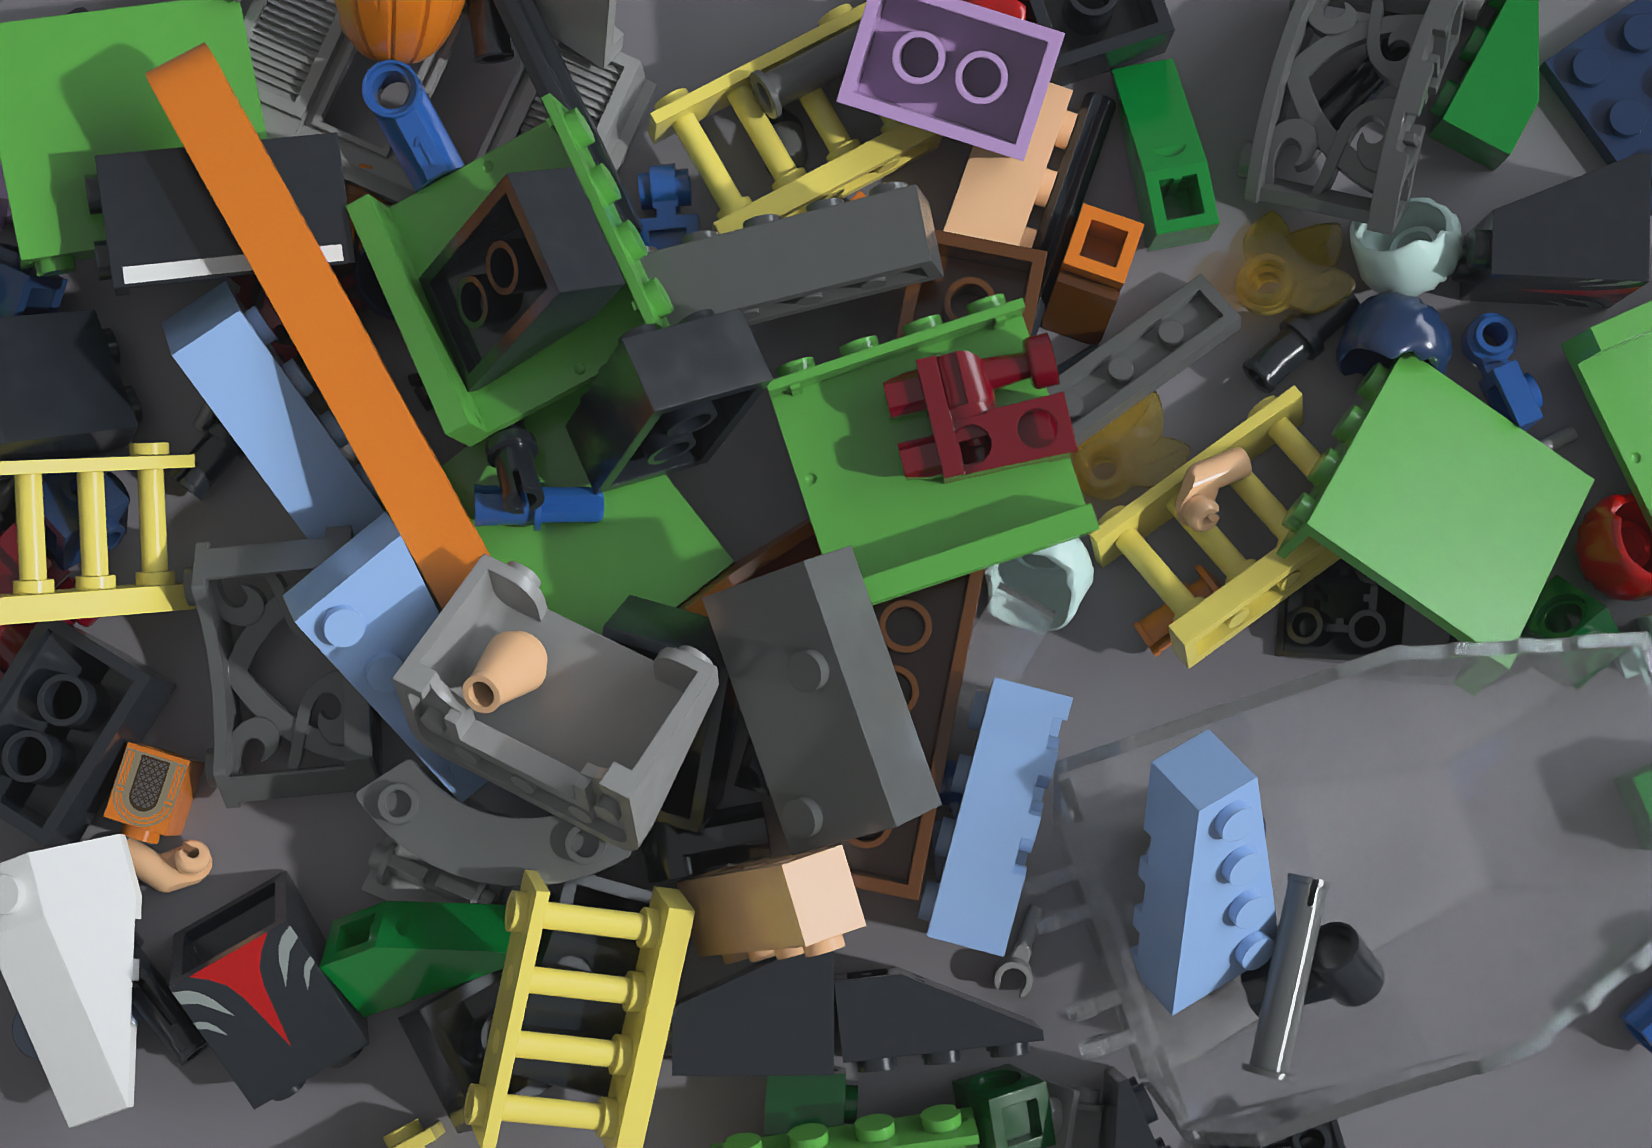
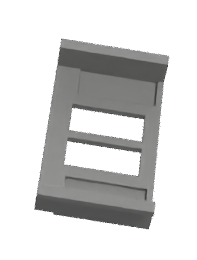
M252 0L244 17V24L267 138L338 132L344 182L394 204L415 194L416 192L388 140L384 147L381 148L323 123L357 50L341 30L335 0ZM463 7L449 37L440 49L424 60L417 74L426 89L429 99H431L465 24L470 25L468 8ZM553 37L617 173H619L657 91L658 85L645 78L642 62L637 58L619 52L603 70ZM522 60L476 159L547 121L548 115ZM410 89V91H409V94H408V96H407V98H406L404 104L407 103L408 99H409L410 96H411V89ZM359 163L373 166V168H360Z

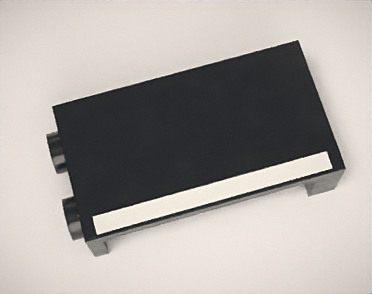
M338 132L262 139L261 142L333 272L353 271L356 261L350 218L346 208L348 204ZM185 147L95 155L97 174L84 175L90 215L103 214L106 240L94 241L99 281L112 280L116 296L130 295L129 288L255 275Z

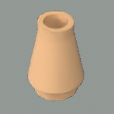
M505 631L491 638L472 675L463 684V697L469 707L479 713H491L500 705L536 690L543 683L547 671L548 658L542 643L535 636L524 631Z

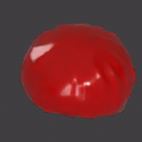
M1614 493L1601 499L1584 515L1582 524L1577 529L1578 539L1574 545L1578 564L1585 580L1591 582L1595 590L1604 593L1609 599L1634 602L1647 600L1652 597V532L1634 495L1630 493Z

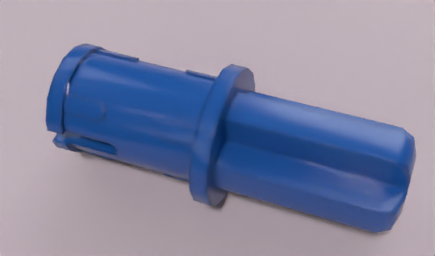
M474 484L475 527L533 525L534 531H541V523L599 522L604 516V493L595 495L592 487H541L544 491L545 501L539 508L531 512L527 495L524 493V490H521L520 497L524 514H512L502 506L500 486Z

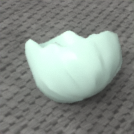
M1410 198L1409 207L1392 236L1368 231L1366 223L1352 221L1350 224L1351 248L1361 279L1375 292H1398L1417 297L1426 291L1433 290L1439 282H1444L1447 276L1454 272L1458 260H1460L1463 253L1464 237L1457 215L1451 213L1446 206L1436 203L1431 198Z
M1077 538L985 568L984 576L987 584L990 610L1005 622L1025 629L1042 632L1059 630L1066 626L1076 614L1080 602L1093 582L1094 568L1089 553L1082 541Z

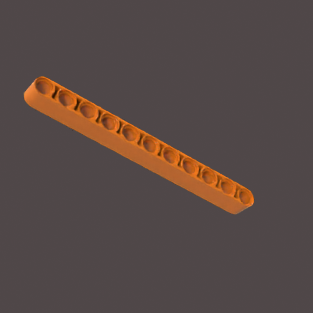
M204 42L146 72L145 76L443 610L484 553L489 556L491 555L208 45Z

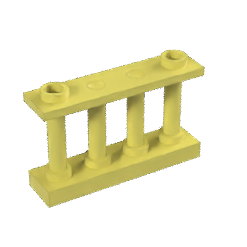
M866 2L855 8H852L850 4L840 5L826 13L818 21L819 26L690 93L686 88L677 89L665 95L654 105L655 111L650 113L648 135L652 142L656 144L675 133L677 134L720 209L716 215L718 220L713 223L712 230L723 234L742 229L743 223L746 220L759 215L776 214L781 216V218L805 213L806 206L812 202L827 198L843 199L938 148L943 135L880 115L879 117L884 123L880 129L881 135L864 144H861L859 139H851L820 87L799 98V101L830 153L826 157L828 163L807 173L804 167H796L753 93L750 83L751 72L760 70L765 73L860 23ZM729 105L733 107L775 180L771 186L773 192L752 202L749 196H741L699 123L700 120Z
M1295 385L1278 397L1272 395L1261 400L1253 407L1244 422L1126 507L1119 505L1107 511L1098 520L1100 529L1089 534L1095 560L1102 568L1124 554L1175 614L1173 623L1168 626L1172 650L1188 669L1340 559L1339 556L1310 536L1285 559L1278 556L1276 553L1289 531L1281 525L1288 511L1253 472H1251L1249 477L1229 485L1278 539L1276 548L1258 561L1255 559L1246 560L1216 525L1208 531L1197 532L1190 526L1183 525L1176 515L1174 504L1187 469L1194 463L1235 447L1243 448L1250 461H1252L1276 443L1306 477L1308 476L1321 454L1297 429V427L1304 423L1303 396ZM1173 517L1176 518L1227 577L1225 585L1206 599L1202 596L1195 598L1144 539Z
M169 442L130 443V456L0 461V475H14L19 580L12 581L13 593L0 594V625L197 609L196 606L188 605L183 582L175 581V570H168L164 469L195 467V454L170 455ZM137 470L142 571L135 572L136 584L116 585V575L109 574L104 471ZM77 472L82 576H75V588L55 590L54 579H47L42 473Z
M524 869L520 891L512 890L506 905L505 929L507 932H511L480 1081L479 1084L471 1083L466 1094L464 1107L465 1124L472 1126L480 1148H496L501 1121L595 1130L596 1137H600L605 1148H643L695 910L679 889L657 886L653 888L650 906L643 907L640 913L548 902L550 891L538 871ZM542 929L636 940V944L640 948L636 970L628 971L626 976L622 977L537 967L535 962ZM528 994L622 1004L623 1010L626 1011L622 1034H615L612 1040L523 1031L521 1027ZM515 1058L608 1067L609 1073L612 1074L608 1097H600L598 1103L507 1093Z

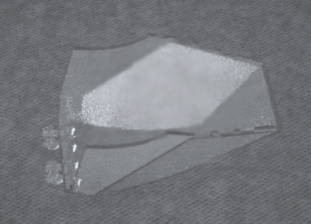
M1648 631L1576 635L1569 638L1534 640L1532 638H1519L1511 641L1480 643L1465 641L1445 645L1409 647L1407 645H1395L1057 760L1054 768L1053 833L1065 866L1024 880L1023 888L1026 896L1031 894L1038 896L1054 890L1055 886L1071 882L1078 905L1066 909L1059 908L1042 914L1039 919L1035 920L1040 935L1084 920L1108 990L1065 1005L1069 1021H1082L1096 1016L1098 1012L1114 1007L1122 1028L1109 1033L1091 1036L1081 1044H1078L1082 1059H1092L1128 1046L1139 1080L1186 1143L1261 1148L1307 1129L1396 1098L1472 1075L1488 1073L1546 1048L1552 1043L1550 1038L1580 1014L1593 1011L1602 1004L1600 999L1630 975L1641 973L1652 964L1650 961L1652 959V642ZM1207 729L1257 776L1262 815L1266 822V845L1277 926L1279 925L1288 883V873L1331 882L1330 889L1327 891L1320 926L1329 922L1350 924L1381 963L1385 973L1384 985L1379 994L1370 1002L1361 1006L1346 1007L1338 1004L1333 998L1303 1005L1289 1073L1296 1075L1294 1082L1274 1079L1241 1069L1242 1062L1249 1063L1259 1019V1016L1248 1005L1247 996L1241 984V975L1172 1016L1140 980L1130 951L1131 947L1138 945L1140 935L1132 925L1134 906L1144 901L1145 883L1138 876L1140 856L1146 854L1151 841V836L1143 829L1151 761Z

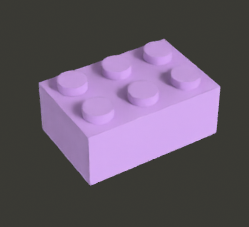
M867 0L836 102L1024 161L1065 33L963 0Z

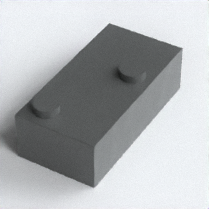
M851 545L801 561L702 598L791 855L895 828L942 805Z

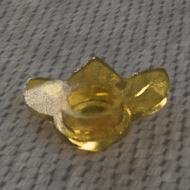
M1271 210L1259 218L1248 229L1242 244L1246 263L1238 273L1235 287L1240 303L1245 309L1254 314L1270 316L1281 313L1289 307L1306 313L1325 311L1345 300L1356 286L1355 280L1349 274L1336 268L1343 246V232L1341 224L1338 222L1315 224L1290 232L1282 217ZM1266 282H1276L1279 284V287L1272 292H1258L1259 287Z
M1157 391L1152 392L1078 446V452L1074 457L1072 465L1081 492L1086 496L1104 501L1120 497L1131 486L1152 488L1187 462L1191 451L1190 446L1178 439L1162 437L1164 415ZM1109 462L1116 466L1115 474L1105 480L1096 478L1093 475L1095 467L1100 463Z

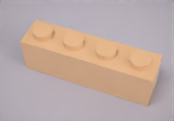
M1049 82L1024 161L973 145L943 231L1032 248L1037 230L1026 225L1033 204L1045 208L1058 172L1046 167L1053 147L1065 150L1078 115L1067 110L1073 90Z
M842 845L814 849L796 855L786 854L727 865L676 882L678 889L695 910L691 934L698 957L722 955L724 964H731L748 958L750 962H756L776 956L777 960L803 953L805 957L821 955L845 946L842 934L866 926Z

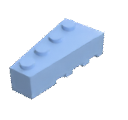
M226 280L161 323L173 358L307 539L325 537L326 527L352 525L354 536H356L385 512L378 498L379 495L361 463L356 466L343 448L349 442L331 410L329 409L322 415L319 414L308 398V395L315 391L309 379L293 358L285 363L282 361L271 345L278 337L255 305L247 310Z
M385 511L282 596L298 627L462 803L488 780L441 757L422 744L413 735L392 680L438 617L439 612L399 531Z
M996 677L991 682L989 693L976 690L967 728L979 731L972 756L959 754L950 789L952 792L962 794L956 820L943 816L934 855L945 857L946 860L940 883L927 880L917 917L918 919L930 921L927 937L1004 957L1026 876V859L1028 853L1031 854L1041 820L1044 804L1041 801L1044 789L1048 788L1059 753L1060 738L1058 735L1062 720L1067 721L1073 697Z
M1209 729L1151 761L1143 829L1151 836V841L1146 854L1140 856L1138 876L1145 883L1144 901L1134 906L1132 925L1140 935L1138 945L1129 949L1128 966L1172 1016L1247 970H1255L1263 966L1272 956L1278 930L1257 776Z

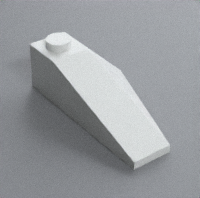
M116 834L28 852L0 863V970L69 1128L134 1106L137 1026L131 1021L132 981H139V959H133L135 919H141L142 895L125 834Z

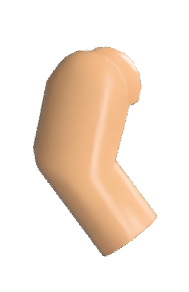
M1232 448L1194 463L1187 469L1174 504L1176 515L1183 525L1190 526L1197 532H1205L1217 524L1219 516L1216 513L1219 512V505L1215 502L1219 488L1251 475V462L1243 448Z
M133 838L127 840L137 878L161 893H169L200 883L212 868V857L209 848L199 840L189 839L183 841V846L163 853L156 852L139 840Z

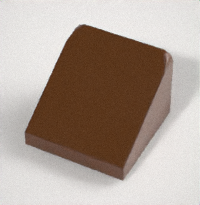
M1063 271V273L1059 272L1041 325L1045 330L1089 345H1098L1103 338L1120 292H1117L1118 289Z

